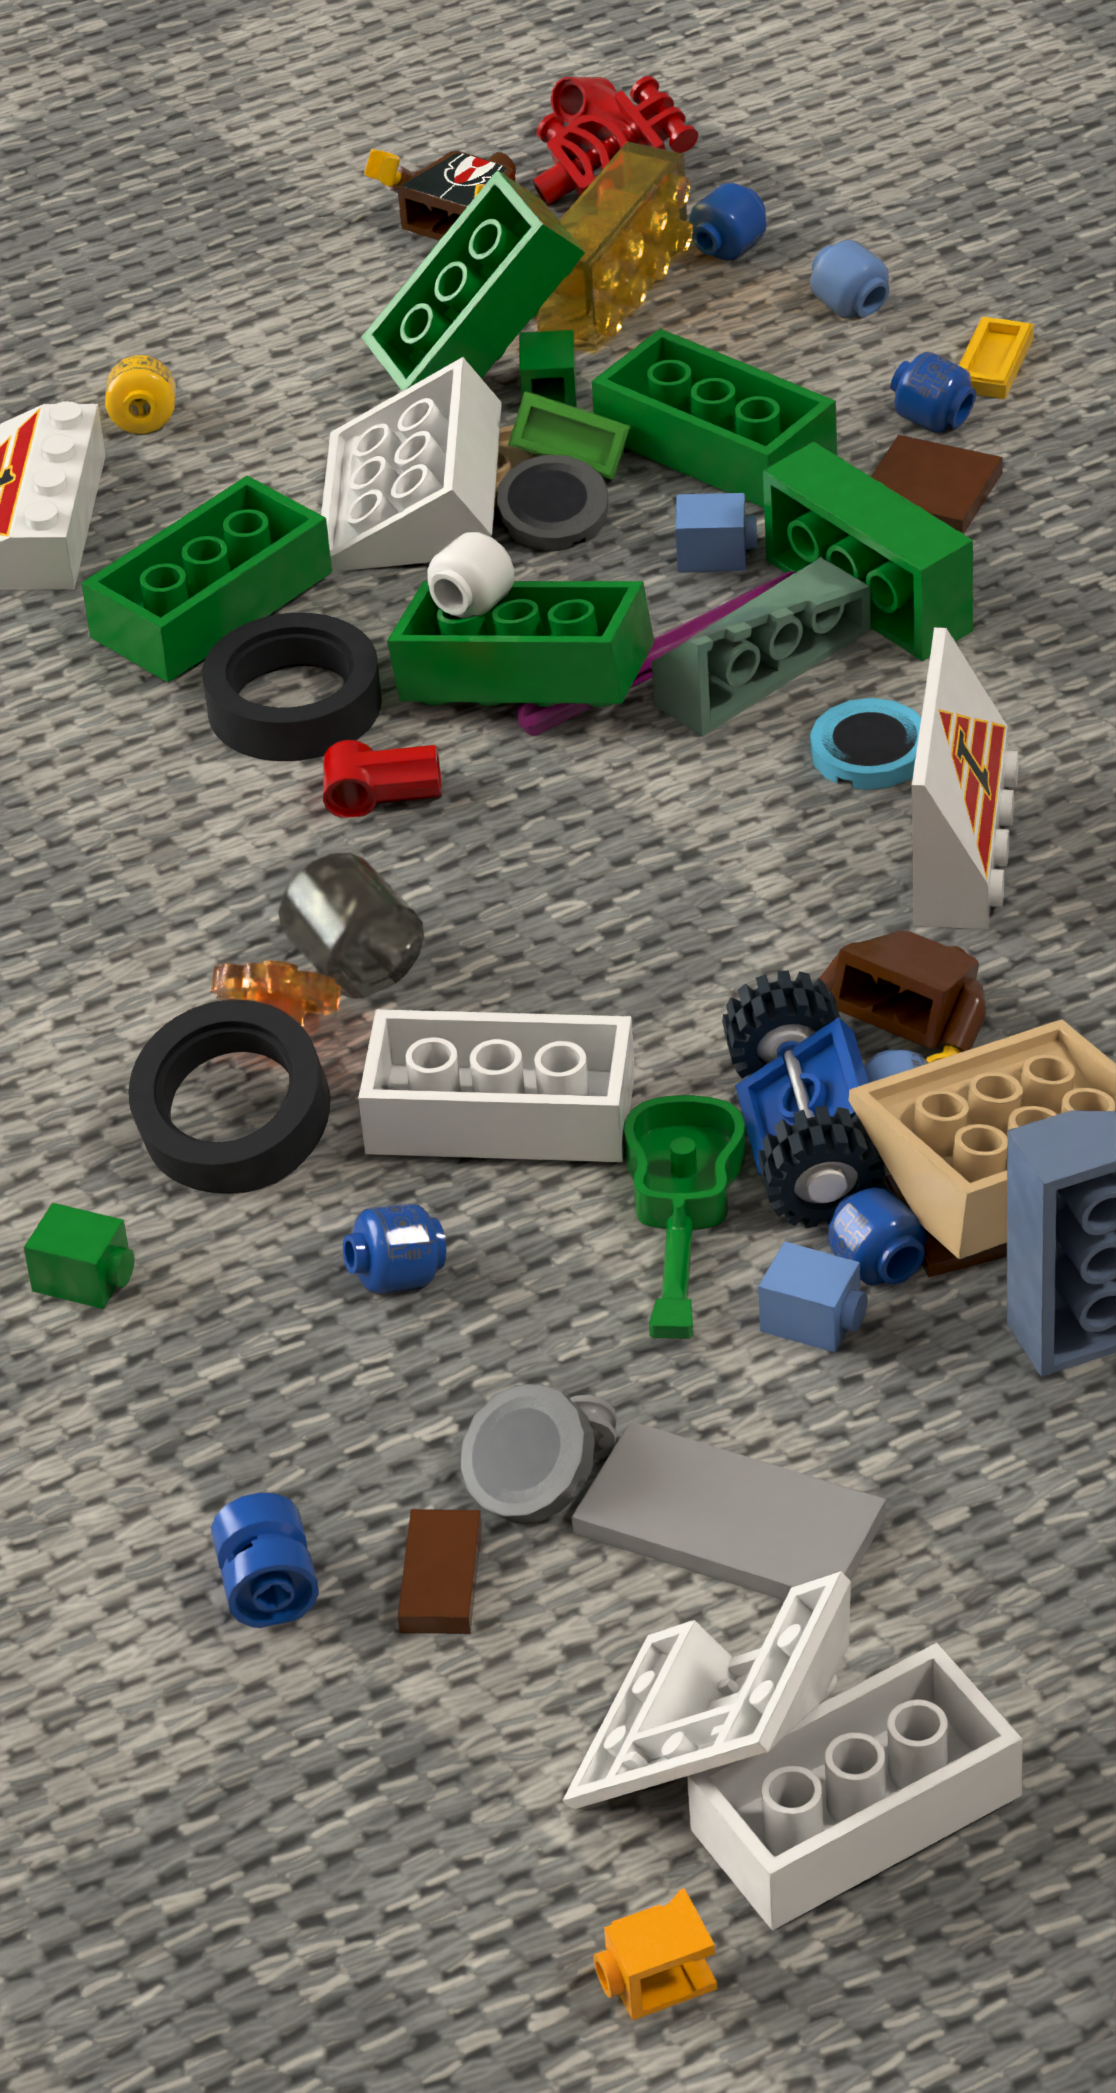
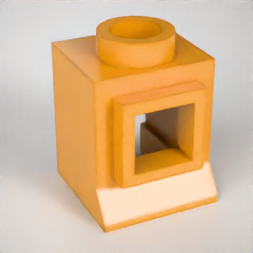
M685 1888L680 1889L667 1905H656L612 1921L611 1925L604 1927L606 1950L593 1955L595 1970L607 1997L612 1998L620 1995L632 2020L717 1990V1981L705 1958L715 1955V1944Z

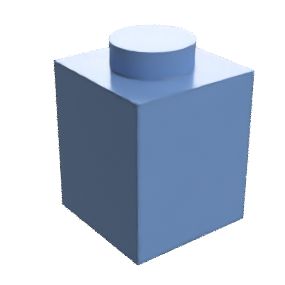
M745 493L676 495L675 529L678 572L746 571V550H757V516L745 515Z
M784 1241L758 1286L760 1331L835 1353L847 1331L856 1332L860 1328L866 1313L868 1296L866 1292L860 1291V1262Z

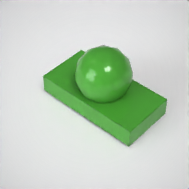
M526 391L523 394L508 445L539 456H570L588 463L600 475L613 480L623 455L631 425Z

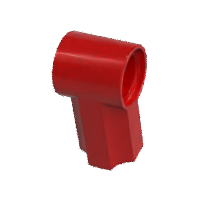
M564 77L556 82L552 89L550 98L551 108L554 113L563 118L565 123H571L582 115L594 114L610 120L620 130L629 125L619 111L614 97L617 93L614 85L606 78ZM639 141L638 144L631 147V154L638 151L644 143Z
M345 740L329 747L324 755L323 803L331 814L339 818L363 817L373 810L376 803L442 797L440 759L436 745L373 751L367 744L362 742Z

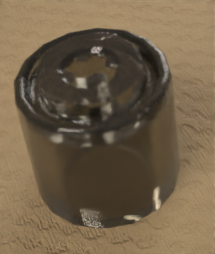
M349 852L328 854L307 865L293 878L283 893L278 911L280 929L290 942L338 994L352 999L366 998L400 981L407 975L418 959L424 941L423 922L415 911L364 858Z

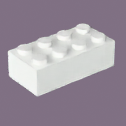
M376 1009L358 1097L365 1154L623 1162L625 1150L624 1122L630 1113L635 1077L631 1016Z
M935 1643L820 1703L769 1752L687 1776L691 1831L773 1931L1022 1796L1023 1739L938 1643Z

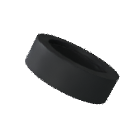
M284 613L248 622L221 638L210 650L203 665L202 676L207 714L213 732L228 747L257 759L301 761L322 757L328 748L335 743L345 740L356 741L362 737L375 723L381 710L382 697L378 659L373 643L366 634L354 625L328 615ZM288 666L325 668L337 673L346 681L338 691L327 698L297 707L279 708L263 706L250 702L239 695L243 687L253 678L265 672Z
M234 999L211 1002L176 1016L160 1028L143 1047L136 1059L129 1081L128 1095L131 1114L153 1162L164 1174L184 1186L210 1193L232 1194L250 1192L271 1185L284 1178L301 1165L313 1152L325 1131L330 1113L328 1082L313 1042L305 1029L284 1011L271 1005L251 1000ZM236 1052L260 1054L279 1063L288 1072L289 1087L281 1108L265 1126L250 1135L232 1141L209 1142L185 1134L171 1122V1106L180 1084L195 1068L215 1057Z

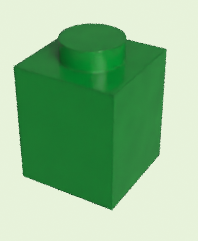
M573 330L519 333L521 398H523L524 392L527 391L577 407Z
M53 1202L24 1246L32 1292L101 1309L105 1308L117 1287L123 1288L128 1284L134 1269V1252L128 1247L123 1219Z

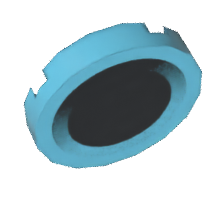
M877 698L849 700L829 708L815 720L810 733V752L813 765L826 779L837 784L838 777L852 781V788L857 789L889 788L910 780L914 773L921 716L914 709L896 701Z

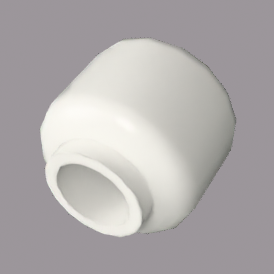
M467 532L453 540L433 557L428 567V585L432 599L444 612L462 619L472 615L481 616L487 613L508 595L514 584V567L505 548L492 537L479 532Z

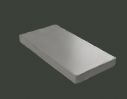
M630 1421L574 1512L572 1527L573 1534L785 1600L792 1587L838 1572H842L851 1581L887 1516L886 1499Z

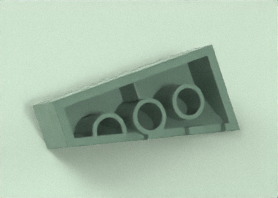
M820 557L652 661L654 706L703 737L871 631L870 586Z

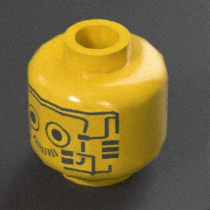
M134 355L122 359L112 368L106 380L105 407L110 419L120 429L131 434H149L163 427L170 420L175 409L176 383L171 371L160 360L147 355Z

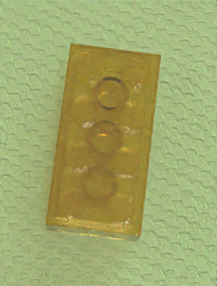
M626 142L559 221L586 253L575 265L573 271L564 278L541 306L537 313L538 331L573 330L575 349L596 354L609 337H615L618 334L622 321L633 308L638 309L642 305L646 292L656 280L661 281L665 277L669 264L679 252L684 253L691 242L692 224L687 221V200L690 193V180L688 177H685L684 154Z

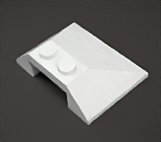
M838 1572L792 1587L762 1648L732 1657L695 1620L648 1635L562 1801L567 1806L577 1809L769 1752L819 1703L828 1697L837 1683V1675L835 1673L849 1646L851 1581L842 1572Z

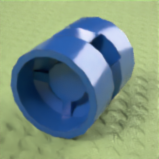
M274 1493L246 1495L226 1504L216 1514L211 1526V1533L218 1565L222 1570V1580L230 1613L238 1622L253 1628L287 1623L303 1617L314 1606L319 1595V1588L311 1554L308 1551L299 1509L290 1499Z

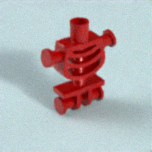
M646 76L639 79L630 91V97L638 104L637 106L633 105L622 90L614 95L621 115L629 124L621 130L610 120L594 114L582 115L566 127L564 126L563 118L557 113H551L543 118L537 128V137L542 142L547 143L555 165L532 179V183L538 195L547 206L575 190L586 206L591 207L597 204L596 212L602 220L620 216L625 212L627 202L619 194L629 189L635 180V166L630 148L638 144L639 141H642L660 165L664 167L670 163V159L663 141L670 138L669 146L673 152L684 153L695 145L698 140V132L693 126L685 125L686 116L680 108L674 107V101L666 92H659L658 81L652 76ZM618 155H621V158L619 159L617 164L614 167H612L610 160H613V158H617ZM602 166L601 174L595 176L594 171Z

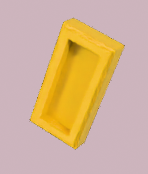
M981 317L958 365L970 373L971 387L976 390V395L1006 399L1034 339V324Z

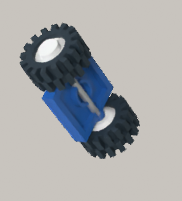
M777 971L778 981L769 983L767 975L764 974L756 977L758 988L753 990L747 984L739 988L740 1000L729 999L726 1004L728 1014H723L722 1023L732 1064L735 1065L736 1072L742 1079L747 1076V1078L736 1084L735 1087L757 1171L763 1178L769 1203L772 1204L773 1211L778 1217L783 1214L785 1215L787 1223L796 1226L803 1217L805 1228L817 1227L819 1220L827 1219V1223L830 1225L836 1207L847 1196L872 1187L884 1188L883 1178L886 1175L879 1152L849 1102L850 1089L869 1083L854 1031L841 1020L831 990H827L826 983L819 978L812 983L810 974L800 971L796 980L791 981L789 971Z

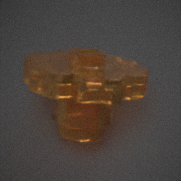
M264 960L260 964L246 963L245 965L222 963L220 966H214L211 993L217 994L216 998L219 1000H251L271 1005L293 1017L303 1027L304 1015L307 1013L328 1015L338 1011L341 986L335 984L336 980L315 972L298 971L297 965L282 961Z

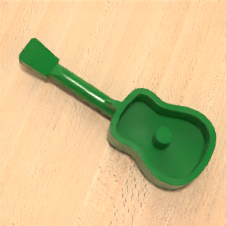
M675 1095L644 1101L634 1107L627 1115L624 1122L625 1158L628 1171L634 1180V1201L637 1219L644 1225L666 1229L661 1299H656L649 1321V1336L652 1338L689 1339L693 1337L692 1301L688 1299L693 1229L719 1225L728 1214L727 1191L741 1172L745 1162V1123L739 1110L729 1102L705 1096Z

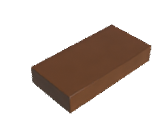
M411 1509L398 1609L400 1633L471 1634L482 1532L480 1510Z

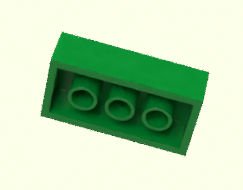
M497 170L361 338L402 391L462 357L482 379L493 364L503 356L508 346L526 324L537 315L541 306L564 278L573 271L575 265L586 252L539 197Z
M661 328L591 381L593 412L631 425L625 445L626 449L728 493H745V500L763 508L764 469L812 442L819 444L837 456L835 400Z
M815 442L763 470L766 561L786 573L789 571L798 572L821 557L870 586L871 629L922 662L930 657L934 628H947L955 642L973 631L972 539Z
M247 475L81 583L90 638L169 683L206 658L214 645L229 632L248 622L267 617L332 573L326 517Z
M423 581L387 640L400 702H423L431 706L442 705L447 702H477L482 706H495L501 703H534V705L540 707L553 706L558 703H588L593 707L622 704L654 644L643 581H514L508 595L487 613L481 616L472 615L465 619L440 609L432 599L428 581Z

